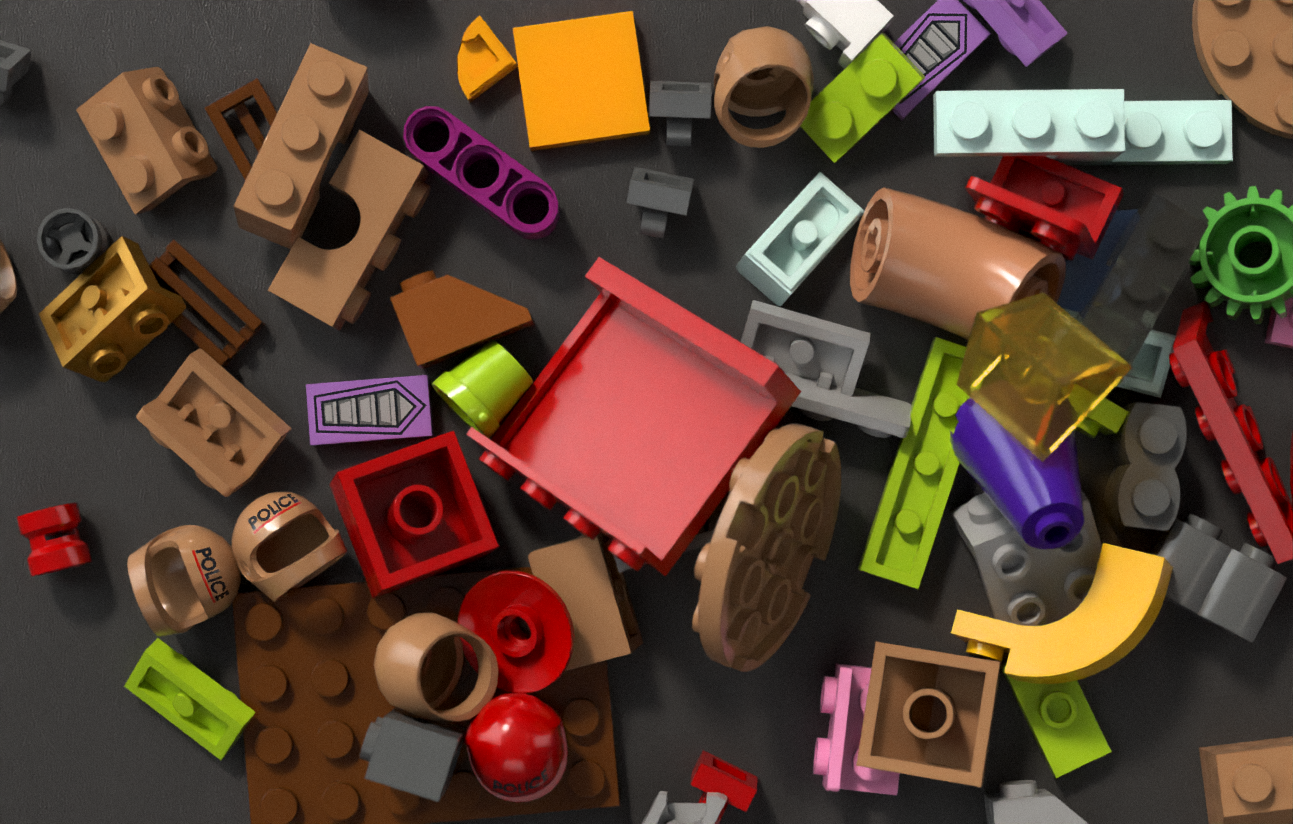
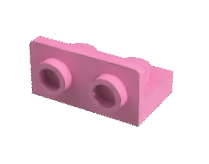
M836 663L834 677L824 676L820 713L830 714L827 738L817 737L813 774L823 775L822 785L826 791L839 792V789L897 796L900 773L856 766L872 667Z

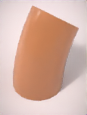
M885 187L876 191L867 204L854 241L850 264V286L852 296L857 302L883 308L932 324L970 340L1001 357L1015 356L1020 350H1024L1039 334L1060 297L1066 275V261L1062 253L1034 239L960 209Z

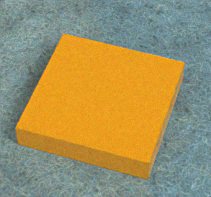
M633 11L513 28L531 151L650 134Z

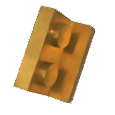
M121 236L39 313V316L62 367L99 382H107L115 374L119 373L156 336L164 332L168 325L186 309V305L181 296L159 286L139 244Z

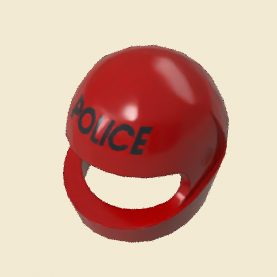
M505 693L494 697L481 709L479 714L472 717L467 725L463 740L467 747L472 770L480 784L495 797L516 803L533 801L549 793L561 780L566 769L568 755L563 722L552 707L537 697L524 693Z

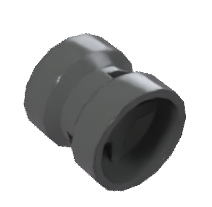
M72 208L55 210L46 216L40 224L37 234L38 249L43 258L59 269L78 275L82 274L111 246L109 232L101 222L80 210Z

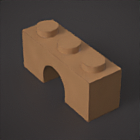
M310 43L233 206L239 228L288 249L293 247L298 237H302L320 199L319 188L330 156L338 142L346 143L369 93L368 67Z
M359 129L329 182L336 191L357 203L361 220L356 236L347 245L332 250L318 248L298 237L268 291L339 331L345 321L354 324L370 298L371 292L364 289L372 273L375 268L384 271L400 246L401 239L394 235L405 215L407 214L415 218L430 193L431 186L424 183L429 175L424 165Z

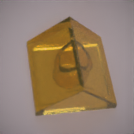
M1041 293L976 312L956 385L1043 462L1126 376L1132 367L1045 293Z

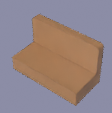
M602 532L597 535L594 541L583 534L570 541L534 550L528 555L533 576L546 582L558 593L572 619L574 649L565 671L631 654L643 643L623 572L618 571L614 555L607 550L610 545L609 537Z

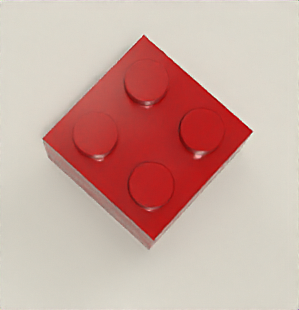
M454 430L339 471L329 484L373 599L486 557L499 547Z

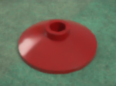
M501 571L477 582L465 596L459 611L458 623L474 632L491 647L498 665L497 688L512 693H532L549 686L563 674L573 654L574 627L565 603L550 585L538 577L525 572ZM519 617L527 622L531 635L525 634L520 629ZM459 637L466 659L478 673V660L475 651L466 640Z

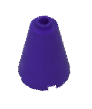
M1016 378L1002 379L979 389L960 406L956 413L958 424L954 434L950 431L951 445L958 461L1027 545L1036 549L1061 548L1071 542L1084 525L1077 447L1071 406L1062 390L1047 380L1035 378L1037 385H1018Z

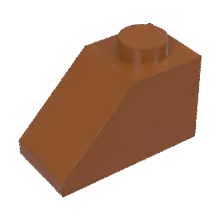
M434 270L404 280L400 283L403 292L390 297L415 362L422 370L483 346L490 339L495 341L535 325L528 308L448 274L437 278Z

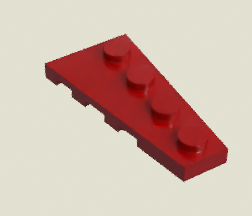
M1206 301L1183 310L1172 348L1174 352L1169 353L1170 365L1181 387L1191 386L1200 406L1195 408V413L1204 436L1208 441L1217 439L1226 459L1221 461V465L1231 491L1235 495L1243 492L1252 512L1247 514V518L1257 544L1260 547L1269 545L1277 564L1293 559V505L1274 460L1271 457L1259 459L1257 451L1263 449L1259 425L1251 406L1247 407L1245 404L1236 405L1233 398L1237 396V387L1233 377V373L1236 371L1227 350L1223 349L1214 352L1206 334L1207 324L1213 322L1214 319Z

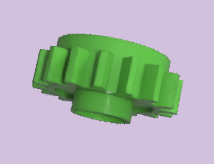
M1256 186L1249 187L1247 198L1236 200L1230 192L1224 194L1226 206L1218 212L1208 206L1203 210L1208 220L1205 229L1191 228L1190 230L1191 238L1200 245L1199 249L1186 253V260L1190 265L1202 267V270L1191 277V281L1196 289L1211 285L1212 288L1205 298L1207 305L1214 308L1224 300L1227 301V316L1231 320L1235 321L1243 308L1250 309L1255 324L1262 323L1264 309L1273 307L1275 313L1281 319L1287 317V308L1284 302L1290 297L1293 298V205L1290 208L1284 206L1283 192L1278 189L1272 193L1269 199L1260 198ZM1252 242H1264L1272 248V255L1269 261L1258 268H1248L1239 263L1241 250Z

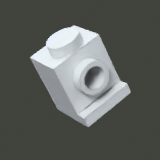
M796 0L804 7L802 14L809 19L805 24L809 33L827 49L831 50L837 45L843 51L838 63L844 69L888 28L894 16L877 0Z

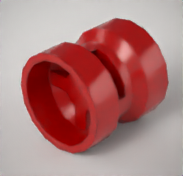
M78 502L49 507L16 517L21 536L29 540L31 553L27 558L31 577L92 562L89 546L80 539L77 528L82 521ZM58 533L62 534V537L50 540H46L45 538L46 536Z

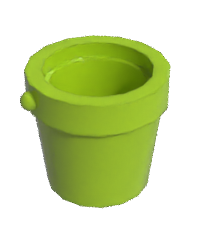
M490 339L449 372L444 371L432 383V386L443 401L470 428L473 427L487 438H490L500 428V422L531 386L533 380L507 350L496 341Z

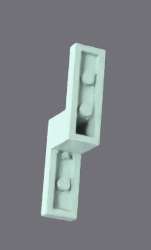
M1124 89L936 91L933 95L934 157L1046 156L1068 166L1228 164L1233 161L1232 100L1124 101Z

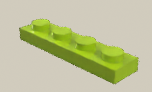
M938 337L933 338L911 405L910 428L907 437L900 439L858 570L919 589L960 463L955 456L950 442V431L954 434L958 424L956 413L960 406L979 389L985 387L994 356Z

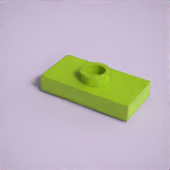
M1006 663L1001 665L1003 673L1005 671ZM1004 673L1043 757L1055 778L1112 752L1077 680L1057 684H1036L1017 681Z

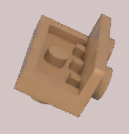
M160 67L122 72L76 109L135 215L151 211L188 182L207 178L217 171V166L208 151L206 140L194 127L179 100L175 85L166 77Z
M201 348L189 354L161 394L153 401L144 405L136 415L138 421L149 429L152 438L157 443L175 452L195 470L196 476L202 483L217 490L225 497H229L256 476L292 429Z

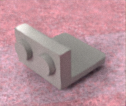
M1082 490L1084 525L1071 542L1057 549H1036L1027 545L985 493L979 494L968 503L950 510L957 531L976 560L994 619L1023 626H1042L1069 615L1083 602L1091 588L1102 545L1089 500Z

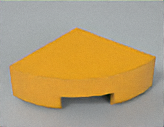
M480 15L464 32L457 55L458 80L470 103L518 67L516 61Z

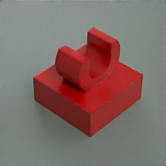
M703 750L692 771L690 785L703 791L698 803H706L707 792H719L727 796V801L715 824H719L728 804L747 812L757 792L758 777Z

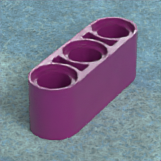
M425 106L415 110L408 117L403 132L406 147L415 160L424 165L427 170L523 238L538 240L548 236L556 228L560 220V206L554 190L545 181L442 108ZM430 124H441L449 130V140L446 146L437 152H425L417 145L420 131ZM480 159H489L499 166L497 180L486 188H475L466 180L469 166ZM530 194L542 196L549 203L547 216L536 224H525L515 216V208L518 201Z

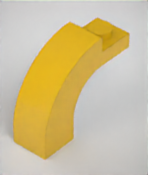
M1103 543L1095 576L1087 596L1072 613L1063 619L1042 626H1023L957 609L951 634L964 642H968L965 652L974 656L1002 662L1004 652L1009 653L1004 673L1017 681L1036 684H1057L1080 680L1109 668L1124 658L1144 638L1161 610L1173 567L1165 557Z

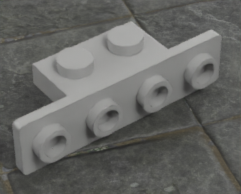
M756 300L752 301L740 342L779 365L799 388L801 393L791 405L792 407L798 408L802 414L815 420L829 421L834 418L856 424L861 431L871 436L887 438L891 435L901 438L907 437L911 422L910 403L855 388L870 343L871 333Z

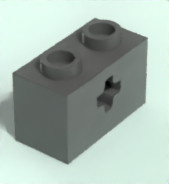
M395 707L384 718L378 717L375 723L371 722L367 730L359 759L369 762L365 779L439 802L449 788L464 741L466 728L449 722L429 720Z

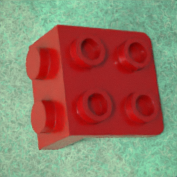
M1003 156L990 183L970 176L965 187L976 203L974 209L985 215L984 219L1018 233L1020 229L1029 232L1041 239L1040 243L1062 253L1064 259L1073 261L1076 253L1093 260L1124 195L1121 187L1046 156Z

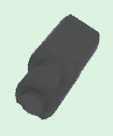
M1140 402L1123 405L1121 408L1127 410L1128 414L1118 432L1111 434V450L1116 467L1113 469L1105 489L1104 504L1110 526L1168 531L1175 521L1180 504V485L1174 469L1178 465L1186 445L1187 427L1184 413L1181 407Z
M1189 514L1185 523L1175 519L1170 529L1162 532L1151 552L1152 555L1165 557L1173 567L1165 599L1243 641L1253 643L1287 577L1273 570L1277 562L1273 556L1247 543H1244L1240 552L1218 541L1223 530L1192 514Z

